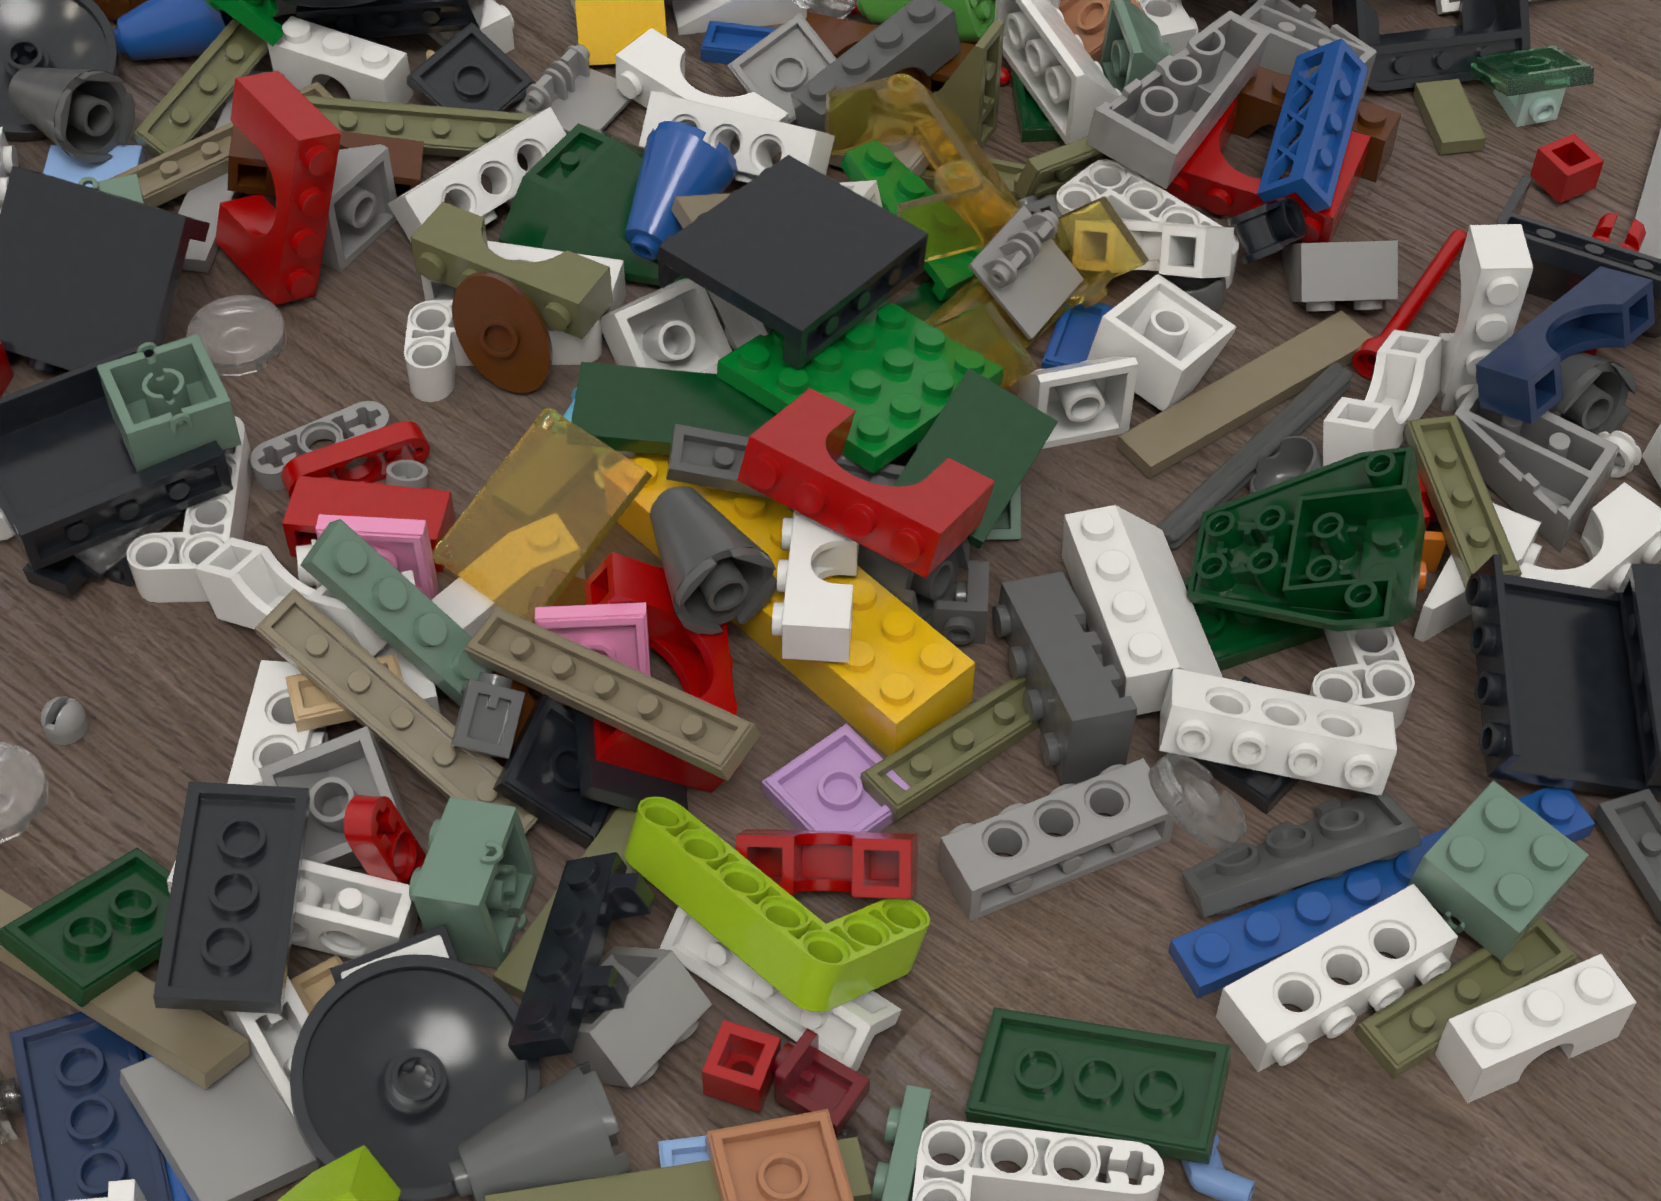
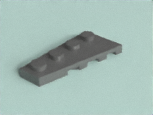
M1383 790L1382 796L1358 791L1359 796L1343 804L1334 797L1315 806L1317 817L1307 822L1294 825L1287 820L1268 829L1269 834L1266 837V842L1258 846L1242 842L1181 872L1185 890L1204 918L1213 914H1228L1234 912L1243 904L1267 896H1282L1291 892L1297 886L1321 878H1336L1345 874L1348 869L1375 860L1393 859L1399 856L1402 851L1421 845L1418 825L1385 790Z

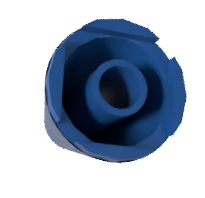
M147 0L117 19L118 28L113 29L119 52L122 55L128 54L133 61L201 56L233 17L225 11L220 12L213 9L205 0Z
M663 121L658 124L656 130L652 129L647 137L625 231V237L630 243L631 250L644 259H656L659 246L664 240L674 236L683 229L671 211L676 196L722 194L732 183L738 170L736 159L728 148L719 142L715 149L703 141L706 132L697 127L681 122Z

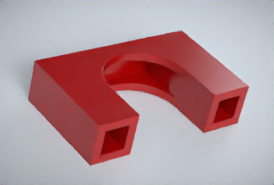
M279 71L235 78L230 121L259 149L265 158L274 181L276 209L262 194L220 202L215 243L274 305L316 296L342 132Z
M1237 96L1168 188L1165 189L1159 186L1184 203L1206 209L1217 215L1229 217L1237 216L1267 203L1270 205L1285 198H1292L1300 206L1306 221V235L1299 240L1307 243H1328L1333 239L1365 168L1371 136L1351 131L1330 208L1315 213L1296 192L1265 203L1257 195L1261 179L1238 172L1228 164L1222 155L1235 128Z
M811 388L749 436L737 481L924 578H927L981 524L995 484L994 480L949 457L923 481L909 486L879 485L848 473L835 460L843 454L845 441L849 435L856 411Z
M611 552L584 582L586 605L646 602L649 647L658 652L671 665L681 682L683 691L737 715L738 704L734 698L732 679L733 659L729 651L728 622L720 624L724 632L713 635L695 634L686 629L675 614L664 569ZM594 718L596 760L710 793L725 781L710 772Z

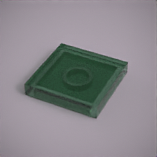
M1555 45L1471 59V75L1507 97L1594 84V67Z

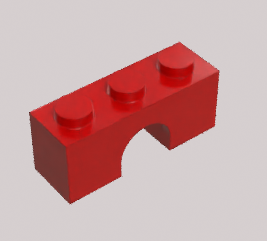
M746 829L736 835V851L790 895L804 891H839L852 893V897L911 899L917 892L918 833Z

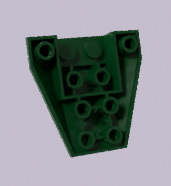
M578 123L522 177L501 231L499 242L562 252L568 250L576 254L623 260L625 280L658 286V259L647 260L636 255L631 250L630 243L625 237L645 149L607 132ZM681 275L679 278H677V279H676L675 281H673L672 283H674V282H676V281H679V280H682V279H686V277L683 276V275Z
M1413 447L1361 452L1202 512L1187 591L1189 601L1336 632L1392 627L1414 615L1426 527L1416 455Z

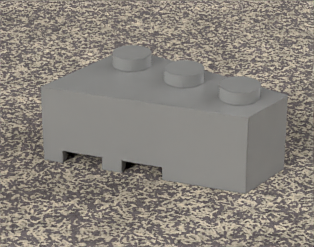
M1258 0L1241 15V17L1270 32L1259 66L1284 75L1291 76L1298 55L1342 38L1368 67L1360 100L1364 98L1377 54L1375 49L1337 24L1332 25L1330 29L1315 19L1317 10L1308 4L1302 5L1300 9L1288 0ZM1320 65L1310 68L1308 78L1319 68Z
M1476 382L1454 415L1458 418L1483 481L1517 513L1541 522L1538 533L1560 553L1609 481L1619 445L1549 411L1534 423L1529 424L1480 408L1478 383Z

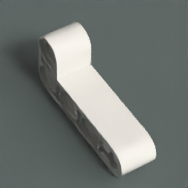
M1105 159L1092 163L1061 186L1056 195L1058 209L1065 219L1075 246L1079 217H1112L1222 227L1115 160ZM1233 235L1230 277H1225L1226 289L1233 282L1239 249V241L1235 235Z
M453 300L423 301L415 305L408 315L404 357L411 393L421 401L435 402L446 398L454 388L456 366H474L464 352L456 335L452 318ZM601 317L583 339L565 332L555 331L547 326L552 343V365H581V362L591 363L602 355L604 348Z
M236 416L235 420L241 445L223 451L233 490L187 508L183 532L144 534L136 538L126 551L137 590L141 597L149 602L209 601L194 568L231 537L240 540L244 538L253 473L250 462L252 452L244 423Z
M1394 627L1341 632L1323 629L1338 667L1319 672L1313 680L1309 695L1393 712L1396 729L1402 724L1415 681Z
M939 1120L930 1124L921 1134L918 1145L912 1201H1157L1164 1175V1166L1157 1151L1149 1145L1140 1142L956 1120ZM947 1153L959 1159V1162L945 1166L935 1162L932 1157ZM1000 1161H1011L1020 1166L1022 1170L1015 1173H1006L1000 1171L994 1164ZM1062 1168H1072L1080 1172L1084 1178L1068 1180L1061 1177L1056 1171ZM1099 1173L1106 1174L1104 1183L1097 1182ZM1129 1178L1136 1179L1137 1185L1129 1184Z

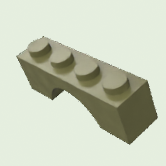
M442 202L410 237L416 273L423 275L431 281H438L455 289L467 276L473 273L491 272L498 274L517 285L537 307L545 324L555 331L565 332L583 339L613 303L609 266L568 250L553 258L538 262H517L505 259L488 248L484 217L446 202Z

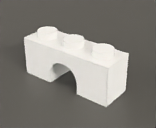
M293 16L282 25L284 35L273 47L267 43L273 72L279 71L281 74H284V77L297 90H301L316 82L324 86L333 77L345 87L350 99L406 104L414 95L413 90L407 85V76L410 74L407 53Z
M1079 217L1075 266L1112 270L1159 271V274L1194 278L1230 277L1234 228L1112 217Z
M794 510V518L784 517L782 550H790L789 560L779 559L777 592H784L785 598L784 603L774 602L772 636H782L783 659L849 663L853 620V585L829 583L822 579L833 575L856 576L859 543Z
M1599 954L1448 1019L1435 1051V1056L1468 1104L1518 1082L1524 1069L1534 1059L1556 1046H1560L1568 1059L1618 1038L1636 1001L1603 955Z

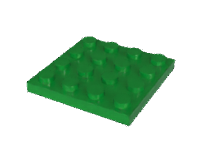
M888 300L799 370L782 360L784 336L772 328L770 334L756 336L719 359L717 365V377L776 414L810 388L855 410L856 412L842 455L873 474L924 439L969 368L998 386L1002 384L1004 367Z

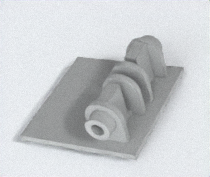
M577 44L576 46H568L564 51V55L560 58L561 61H554L542 73L538 82L531 84L527 88L525 100L515 109V112L536 114L551 107L567 134L578 123L603 131L632 99L624 96L616 88V78L589 68L588 58L590 53L585 46Z
M1024 205L973 259L968 267L1025 336L1031 340L1084 278L1051 239L1058 232V217L1049 210L1032 215Z

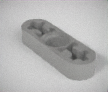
M362 401L259 444L254 448L250 456L255 481L266 490L277 491L286 489L281 479V472L290 460L297 457L296 452L300 451V455L312 452L309 449L310 445L321 439H329L335 443L347 440L344 439L343 432H346L347 438L350 439L391 425L388 410L378 402ZM365 424H369L372 428H367ZM277 462L279 467L274 468L271 463Z

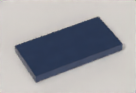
M83 1012L10 1032L39 1201H68L108 1197L109 1181L130 1179L136 1180L147 1201H173L164 1155L120 1084V1070L145 1060L143 1050Z

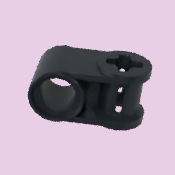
M1285 198L1270 205L1267 203L1227 219L1229 226L1235 227L1245 252L1242 257L1244 264L1285 249V245L1297 241L1306 235L1304 214L1298 203L1292 198Z

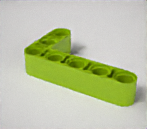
M654 796L641 800L637 807L624 850L625 860L799 1008L810 1012L829 1011L912 971L930 923L928 912L918 903L909 899L885 898L825 924L677 802L664 797Z

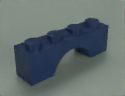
M1602 266L1597 268L1476 364V382L1478 383L1480 408L1529 424L1534 423L1563 399L1561 361L1576 353L1590 349L1606 347L1625 348L1655 324L1653 280Z

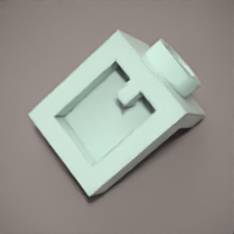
M1538 71L1497 79L1493 94L1515 127L1556 120L1566 86L1562 80L1544 82Z

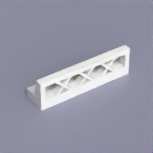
M679 906L659 948L672 950L684 967L797 1042L807 1028L819 1035V1050L854 1071L859 1069L874 1035L895 1025L902 1009L873 990L829 1011L810 1012L801 1009L783 996Z

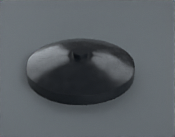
M0 0V127H3L7 140L29 142L49 139L17 111L9 100V84L19 70L26 67L103 70L118 76L119 53L114 32L106 15L93 0Z
M413 954L382 959L368 964L340 980L326 992L308 1015L296 1041L291 1062L290 1096L293 1114L298 1130L314 1158L323 1167L365 1145L400 1188L401 1193L398 1201H444L459 1196L448 1162L459 1159L456 1145L540 1090L539 1058L519 1061L507 1046L519 1006L498 983L476 968L456 960L433 955Z

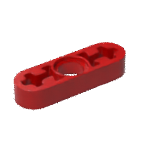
M401 421L297 456L283 467L281 479L290 498L298 476L330 477L336 480L374 483L386 479V468L394 461L413 460L423 464L430 454V445L417 423ZM359 457H367L363 464L351 469L345 468L350 461Z
M356 795L349 801L344 816L345 838L368 875L410 885L414 870L417 867L423 866L426 854L392 800L387 796Z

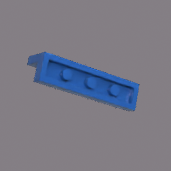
M1342 38L1296 57L1257 195L1265 203L1296 192L1315 213L1331 207L1368 70L1364 62ZM1320 65L1319 68L1308 78L1310 68ZM1312 95L1311 100L1298 112L1299 108H1300V107L1310 98V96ZM1302 130L1301 135L1288 147L1289 142ZM1292 165L1290 176L1279 180Z

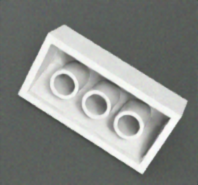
M996 0L994 21L998 19L1005 22L1002 55L1018 75L1065 144L1087 137L1094 109L1106 100L1110 103L1120 96L1121 92L1117 88H1113L1105 77L1101 65L1097 61H1093L1085 50L1081 38L1078 35H1074L1065 23L1061 11L1057 8L1055 9L1049 0Z
M1116 505L1065 514L1062 559L1076 596L1085 611L1089 631H1096L1102 642L1103 666L1114 664L1121 677V686L1117 687L1119 697H1132L1138 708L1136 715L1161 710L1173 668L1222 677L1194 606L1187 598V589L1163 531Z

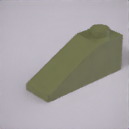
M998 19L993 22L939 92L934 91L931 94L925 112L955 119L956 132L947 142V145L973 155L979 153L997 129L1005 23Z

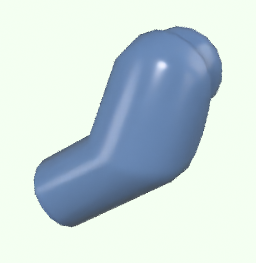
M1217 1133L1209 1164L1181 1160L1189 1183L1195 1191L1219 1201H1251L1256 1181L1225 1170L1216 1148L1219 1143Z

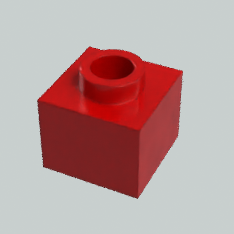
M1574 133L1538 148L1530 176L1558 203H1562L1596 188L1604 160Z
M723 1020L702 1069L703 1094L761 1113L774 1080L771 1070L781 1050V1038Z

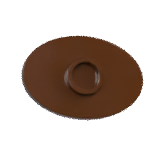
M476 272L467 276L457 287L452 302L454 328L467 357L484 377L504 390L514 393H529L538 389L550 373L553 351L547 326L537 307L517 285L498 274Z

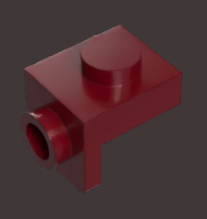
M808 1028L796 1044L788 1042L783 1046L771 1070L775 1077V1101L796 1114L828 1109L836 1138L870 1091V1079L820 1051L819 1035Z

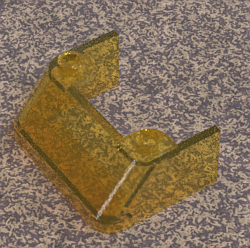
M895 74L891 77L826 92L825 133L835 136L830 156L845 153L875 139L882 144L913 136L936 171L934 187L938 194L898 203L897 206L898 217L928 233L925 262L985 247L1021 208L962 119L913 77L906 74Z
M1105 196L1058 217V232L1051 239L1084 280L1033 339L1029 340L976 275L925 322L943 331L946 337L970 350L981 353L989 361L1004 368L1002 384L999 385L1003 389L1012 385L1019 377L1032 373L1037 368V365L1025 350L1068 308L1082 303L1084 308L1094 305L1107 295L1109 291L1106 285L1114 277L1141 267L1149 261Z

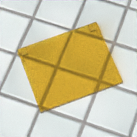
M546 406L447 534L433 549L434 562L446 567L505 611L535 624V607H550L553 605L652 475L564 418L557 410Z

